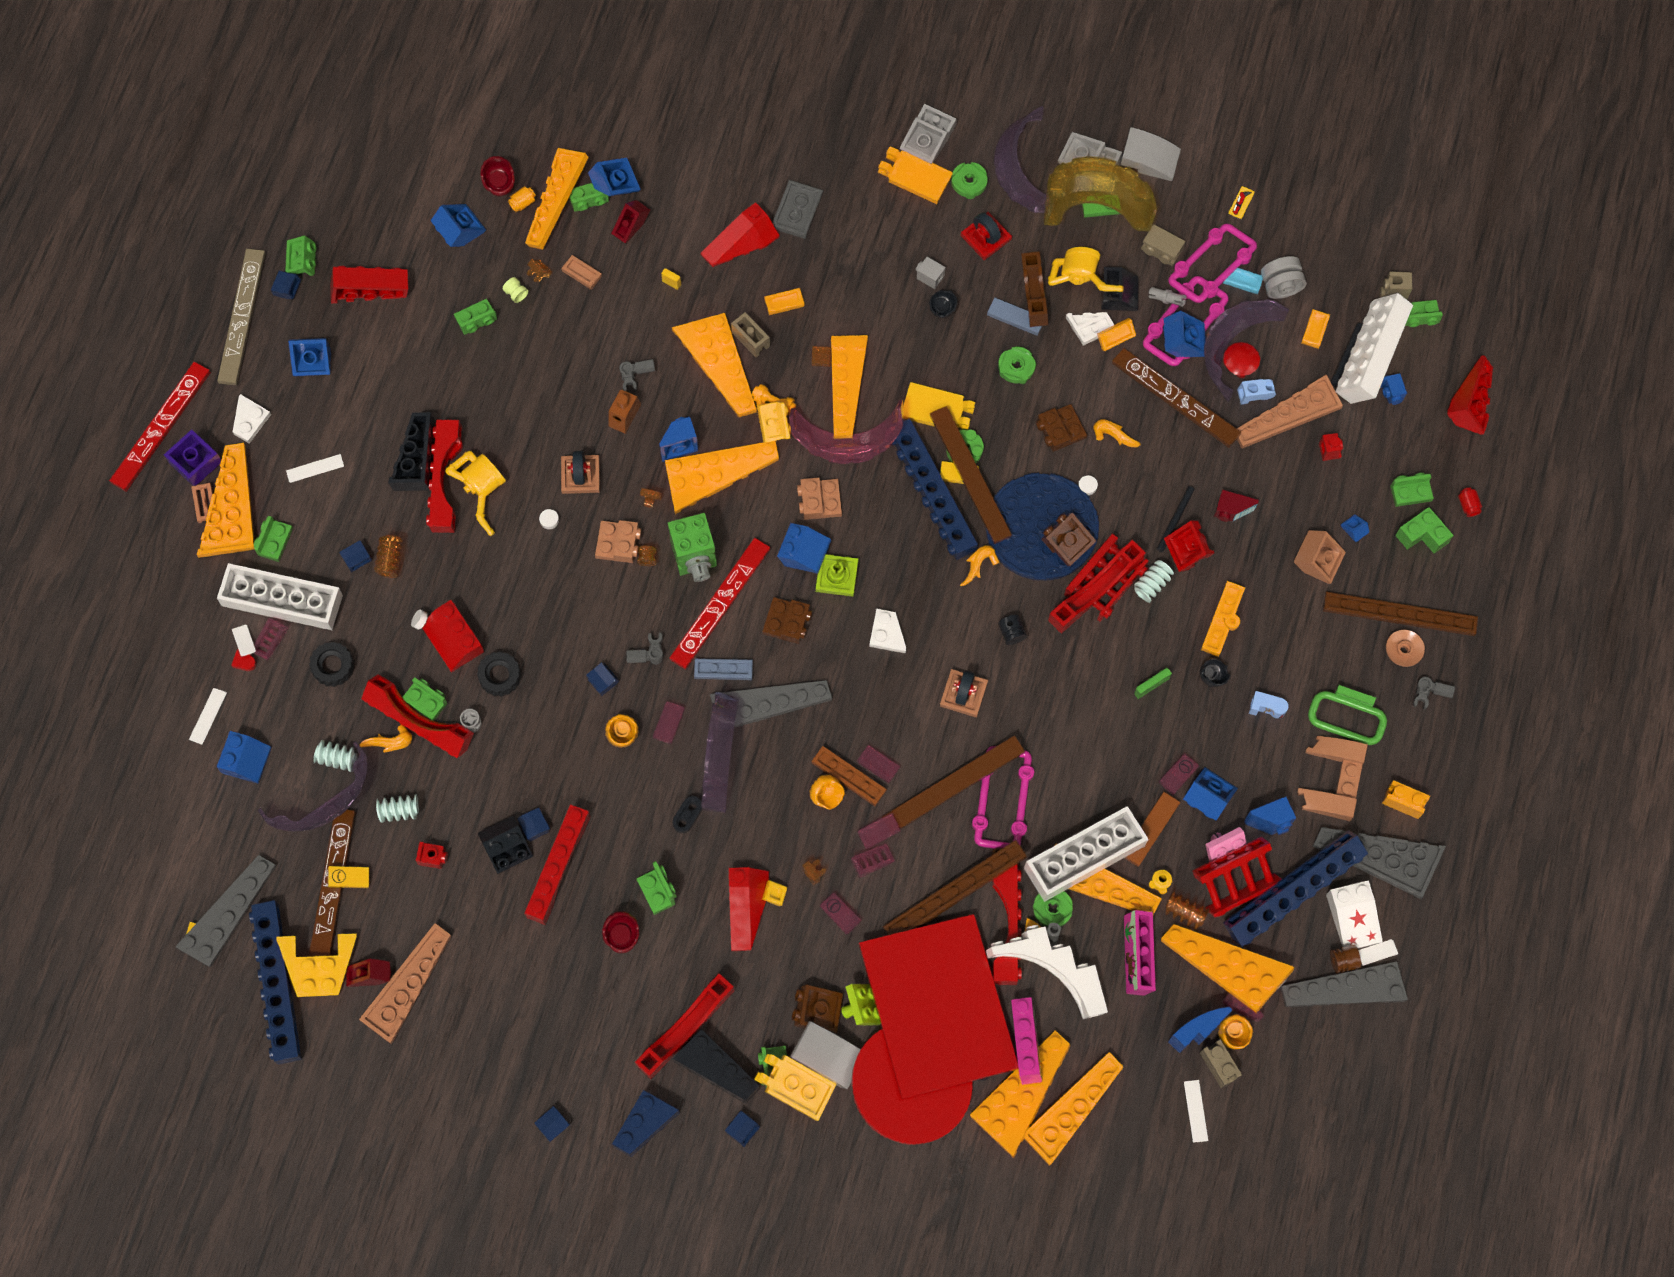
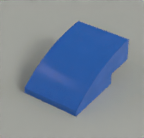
M1230 1007L1220 1008L1196 1017L1181 1027L1168 1043L1179 1053L1192 1040L1200 1045L1222 1020L1230 1014L1232 1009Z

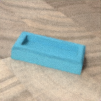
M1237 268L1223 284L1258 294L1263 279L1262 275Z

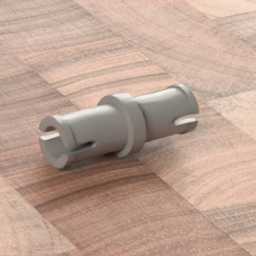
M1151 287L1149 290V294H1152L1149 295L1150 299L1160 300L1164 304L1171 303L1183 307L1186 303V300H1184L1186 295L1173 293L1172 290H1162Z

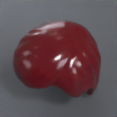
M500 156L489 157L483 162L480 170L483 187L493 195L499 197L507 195L515 184V175L511 163Z
M617 911L610 914L603 923L602 938L604 943L617 953L622 954L631 951L639 939V926L636 918L626 911Z

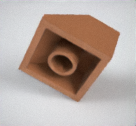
M1309 530L1294 563L1304 573L1331 584L1346 552L1327 531Z

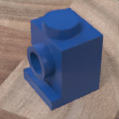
M1400 373L1384 377L1380 388H1383L1384 397L1387 398L1389 404L1396 405L1401 403L1407 392Z

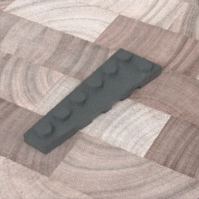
M826 680L710 694L720 731L832 700Z
M258 855L184 936L176 948L211 968L273 873L276 865Z
M1397 962L1280 987L1285 1007L1344 1005L1350 1003L1366 1004L1373 1002L1389 1003L1405 1002L1408 1000Z

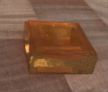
M812 346V366L830 367L831 347Z

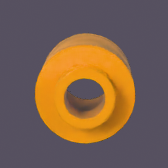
M524 186L510 196L508 203L515 212L522 211L535 201L534 197L536 195L530 187L526 188Z

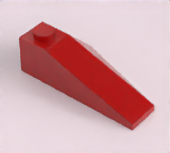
M755 202L722 231L701 252V256L714 267L731 261L734 257L742 254L747 255L753 250L766 248L779 238V234L768 215Z
M1485 355L1479 358L1452 398L1447 412L1449 418L1452 419L1456 426L1480 435L1485 433L1489 420L1486 406L1490 404L1488 389L1491 388L1493 367Z
M750 867L729 868L731 951L752 950L766 901L762 900L767 881H769V871Z

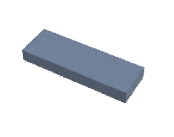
M994 298L987 312V316L1037 336L1042 326L1030 327L1027 310Z
M695 659L694 679L752 680L753 660Z

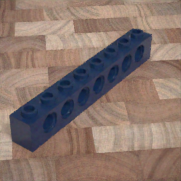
M908 419L890 427L888 439L892 446H896L899 460L904 461L907 475L909 477L912 476L914 488L917 492L921 493L924 507L929 508L932 522L934 524L937 523L940 537L942 540L945 539L948 544L949 554L951 556L954 555L955 559L958 560L974 553L977 550L978 544L912 421ZM909 441L911 444L904 445L902 442ZM916 456L919 460L913 461L910 458ZM925 472L928 475L920 476L918 473ZM932 487L936 489V491L929 492L927 489ZM937 503H942L944 507L938 508L935 505ZM951 519L953 523L947 524L944 520ZM959 535L961 539L955 540L952 536Z
M1348 830L1224 921V926L1233 940L1243 947L1251 943L1253 938L1260 933L1266 932L1275 922L1281 921L1291 910L1297 909L1306 899L1315 896L1316 892L1321 888L1330 885L1336 877L1345 874L1348 868L1361 862L1368 852L1359 837Z
M274 900L251 905L252 912H249L251 924L254 923L255 931H252V938L254 943H257L258 949L255 950V958L260 963L258 978L263 983V989H260L262 1001H265L266 1004L263 1014L265 1020H268L269 1028H266L268 1040H271L272 1048H269V1055L271 1060H274L278 1065L302 1060L290 977L276 941V937H283L279 904ZM269 920V927L262 929V923ZM267 940H273L271 947H264ZM276 959L273 967H267L269 960ZM279 978V983L275 987H270L271 980ZM276 998H282L279 1006H273V1001ZM284 1017V1023L281 1026H276V1020ZM282 1037H287V1043L279 1046V1040Z

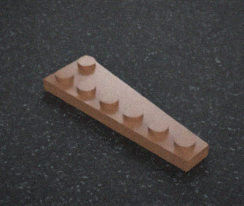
M1325 375L1302 391L1293 394L1289 399L1283 400L1274 408L1268 409L1259 417H1255L1237 428L1241 432L1237 441L1241 448H1245L1340 410L1343 405L1329 378Z
M434 924L359 1020L392 1044L448 944L451 935L437 924Z

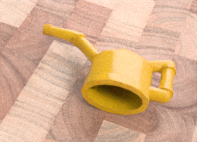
M1074 247L1068 249L1065 253V258H1056L1052 262V269L1048 277V284L1050 286L1066 281L1075 285L1092 281L1100 291L1123 292L1124 287L1121 285H1108L1102 282L1095 274L1100 260V253L1092 248ZM1063 266L1061 276L1057 277L1059 267Z
M467 451L454 463L450 464L445 472L447 475L462 481L465 485L463 489L466 493L471 492L473 495H478L477 513L475 516L487 534L492 536L495 532L484 518L486 496L506 481L485 455L481 454L477 458L472 451ZM468 460L472 462L461 473L456 471Z

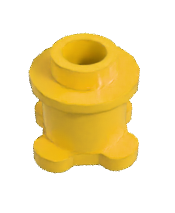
M1165 870L1156 871L1152 881L1149 882V887L1158 890L1160 894H1165L1167 888L1172 883L1170 873ZM1159 878H1162L1165 882H1160Z

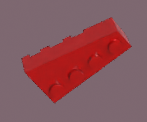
M333 267L330 283L331 304L338 303L337 300L346 299V302H354L355 298L371 301L380 296L381 299L406 298L408 293V272L406 269Z

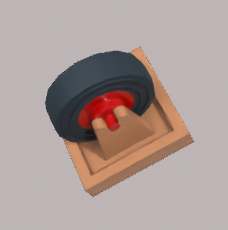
M574 451L573 456H561L562 494L600 493L599 455H584L583 451Z
M951 669L940 707L977 718L988 680L976 677L970 671L965 670L963 673Z

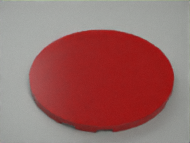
M882 1029L864 1044L857 1055L852 1069L851 1086L854 1102L862 1118L878 1134L901 1144H924L940 1139L959 1124L970 1104L972 1081L901 1099Z

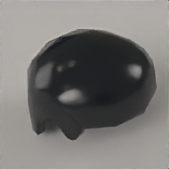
M950 290L937 291L931 296L929 301L930 311L939 318L951 316L957 308V297Z
M1215 658L1204 661L1200 668L1201 680L1210 687H1219L1226 684L1231 675L1228 674V666Z

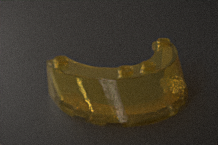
M1079 157L1072 159V162L1061 163L1049 176L1046 190L1044 225H1059L1064 213L1069 208L1079 204L1094 203L1116 210L1137 231H1150L1157 212V206L1151 187L1147 182H1143L1138 178L1139 174L1131 168L1115 165L1116 161L1105 158Z

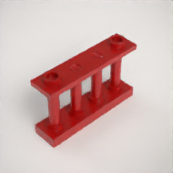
M1112 533L1067 586L1064 594L1066 597H1071L1083 588L1082 585L1085 581H1091L1095 577L1094 571L1097 567L1104 568L1108 564L1106 562L1107 559H1105L1108 554L1116 556L1120 551L1118 545H1116L1118 541L1117 536ZM1145 559L1134 568L1135 572L1130 578L1124 577L1120 581L1124 585L1118 592L1111 589L1107 593L1112 599L1106 606L1099 601L1093 605V607L1100 611L1097 619L1099 622L1104 617L1108 619L1114 611L1112 609L1118 600L1139 576H1144V573L1148 570L1147 564L1149 560Z
M1262 836L1192 871L1194 877L1202 884L1206 883L1213 904L1205 908L1213 917L1224 915L1227 911L1263 894L1282 880L1275 873H1271L1265 854L1271 851L1272 847ZM1258 857L1265 878L1255 883L1248 862ZM1238 866L1241 867L1247 887L1237 891L1231 875V870ZM1223 874L1230 895L1220 900L1213 880Z

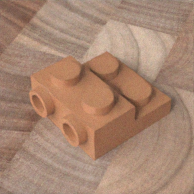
M800 479L801 485H797L798 496H802V502H799L800 514L804 513V520L842 516L838 479Z
M619 520V523L601 521L595 558L633 563L634 557L638 556L639 547L636 546L637 539L640 540L641 528H639L638 523Z

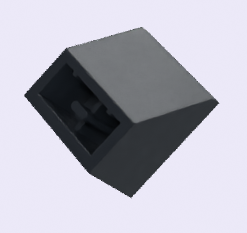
M1104 267L1101 281L1108 285H1121L1124 287L1123 292L1101 291V310L1138 311V276L1122 267Z
M514 816L478 832L497 874L533 857Z

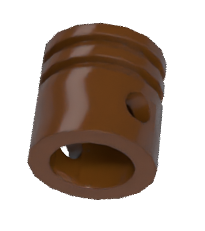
M1356 945L1330 951L1331 963L1336 973L1361 968L1360 954Z

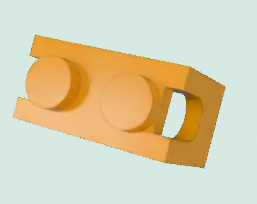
M1393 780L1388 786L1382 804L1419 819L1425 811L1424 807L1430 796Z

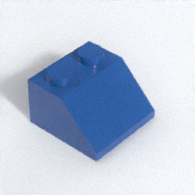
M627 158L597 162L588 172L594 188L608 196L641 190Z
M466 204L441 205L431 219L435 229L440 232L450 247L464 246L486 231Z
M1182 311L1164 318L1163 329L1166 352L1176 357L1206 356L1204 322Z
M680 417L670 424L659 443L662 462L698 451L697 436L690 417Z
M790 523L777 557L785 567L818 574L831 539L807 526Z
M230 731L217 768L222 774L258 784L272 747L250 736Z
M1204 768L1193 782L1183 800L1191 807L1202 811L1206 817L1217 820L1238 788L1207 768Z
M1284 797L1250 811L1244 822L1246 825L1270 835L1276 833L1282 835L1293 826L1292 823L1296 816L1287 798Z

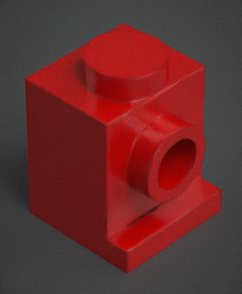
M1338 433L1323 435L1319 442L1322 460L1341 458L1343 442L1338 437Z
M420 842L416 862L420 866L442 869L443 863L445 864L447 861L448 852H445L444 846ZM430 852H435L433 857H429Z

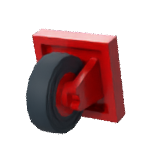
M989 212L978 214L973 220L974 223L964 229L960 235L983 260H986L1012 240V236Z

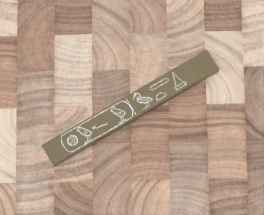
M246 249L217 380L219 384L237 386L266 254L263 250Z

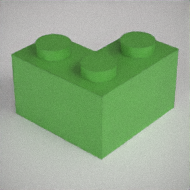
M1428 507L1400 527L1395 536L1407 550L1423 540L1435 554L1446 546L1454 535L1431 508Z

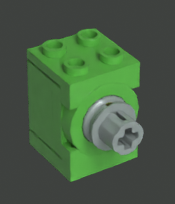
M705 513L668 522L670 542L680 576L692 573L695 582L705 581L710 578L708 568L715 567L717 564L715 546Z

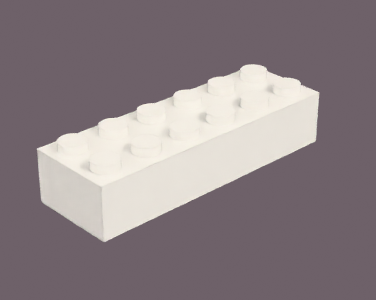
M1399 293L1374 299L1370 303L1369 311L1363 320V326L1357 335L1356 343L1351 350V355L1344 367V372L1338 381V387L1335 391L1350 404L1374 399L1378 394L1413 307Z
M228 563L217 600L223 607L332 630L343 595L339 587Z
M1127 806L1026 861L1024 870L1045 902L1145 847L1148 838Z

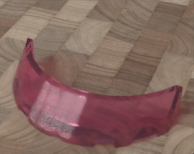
M899 400L892 414L884 422L866 432L853 434V438L834 439V433L817 428L804 419L795 408H791L789 414L791 434L795 440H798L809 450V453L816 457L820 456L827 459L829 462L838 464L865 462L886 451L901 432L903 427V400Z

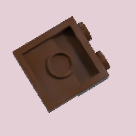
M1071 404L1058 410L1053 408L1038 415L1036 421L1037 428L1043 432L1045 436L1044 441L1047 447H1051L1053 452L1087 438V434Z
M1063 513L1056 519L1057 524L1054 527L1049 526L1043 531L1044 536L1041 540L1052 553L1056 552L1067 566H1071L1096 540L1073 513Z
M773 597L762 634L799 644L801 638L804 639L807 628H805L806 621L810 622L812 616L810 605L795 600L789 602Z
M810 985L801 986L795 994V1001H798L797 1009H794L792 1013V1021H795L794 1026L806 1028L810 1021L833 1034L837 1033L843 993Z

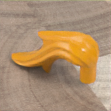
M1104 419L1094 423L1093 429L1096 440H1102L1104 438L1103 433L1114 437L1119 445L1124 444L1129 447H1139L1141 445L1121 431L1122 426Z
M989 545L982 546L966 560L971 562L970 571L960 586L969 584L976 576L980 578V566L985 558L989 557L992 565L1000 563L993 547Z
M399 725L397 729L400 734L398 736L386 738L378 734V737L362 741L359 747H385L383 752L399 750L410 745L412 734L405 726Z

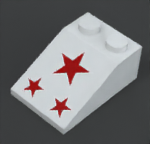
M1369 881L1332 889L1327 893L1326 897L1342 947L1356 945L1358 949L1383 942L1375 899Z

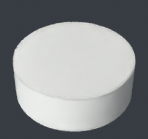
M1084 476L1080 479L1078 486L1087 495H1092L1096 492L1098 483L1094 477Z
M547 509L540 514V524L545 529H553L558 525V514L554 510Z
M421 609L418 610L413 616L411 626L418 630L421 629L427 621V612Z

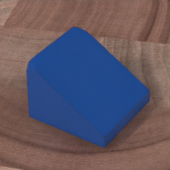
M1353 515L1341 524V527L1355 542L1369 533L1368 523L1357 515Z

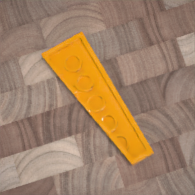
M561 148L557 149L551 166L553 169L551 176L546 180V191L542 192L541 205L536 210L535 218L525 242L529 247L543 250L588 159L586 153Z
M868 335L831 336L834 439L853 438Z
M1106 869L1069 888L1072 891L1132 911L1153 912V915L1162 899Z
M1110 1052L1026 1131L1024 1139L1049 1166L1122 1070L1123 1066Z

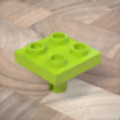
M825 555L817 576L816 592L853 597L858 559Z
M851 984L846 986L850 1004L842 1007L843 1016L846 1019L854 1016L856 1025H880L870 984Z

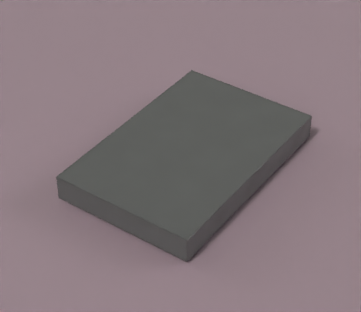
M789 180L772 222L775 229L806 239L822 198L823 190Z

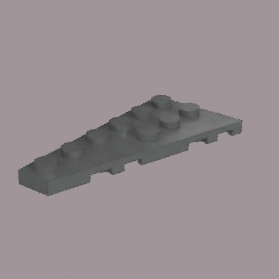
M1322 827L1313 847L1322 850L1346 833V831ZM1363 833L1356 834L1368 854L1363 857L1361 862L1354 864V867L1419 899L1423 898L1446 846L1408 842V840L1382 836L1375 837Z

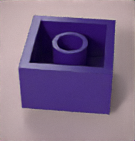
M190 430L164 454L168 463L192 486L199 484L221 463L219 455L193 430Z

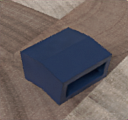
M279 270L271 292L274 296L293 300L301 279L296 274Z
M361 541L339 552L351 572L372 561Z
M602 662L586 674L589 682L601 696L619 682L609 667Z
M539 808L517 818L530 842L549 833L550 828Z
M554 1106L534 1123L549 1142L569 1126V1123Z
M740 1111L725 1129V1133L745 1147L759 1130L760 1126Z

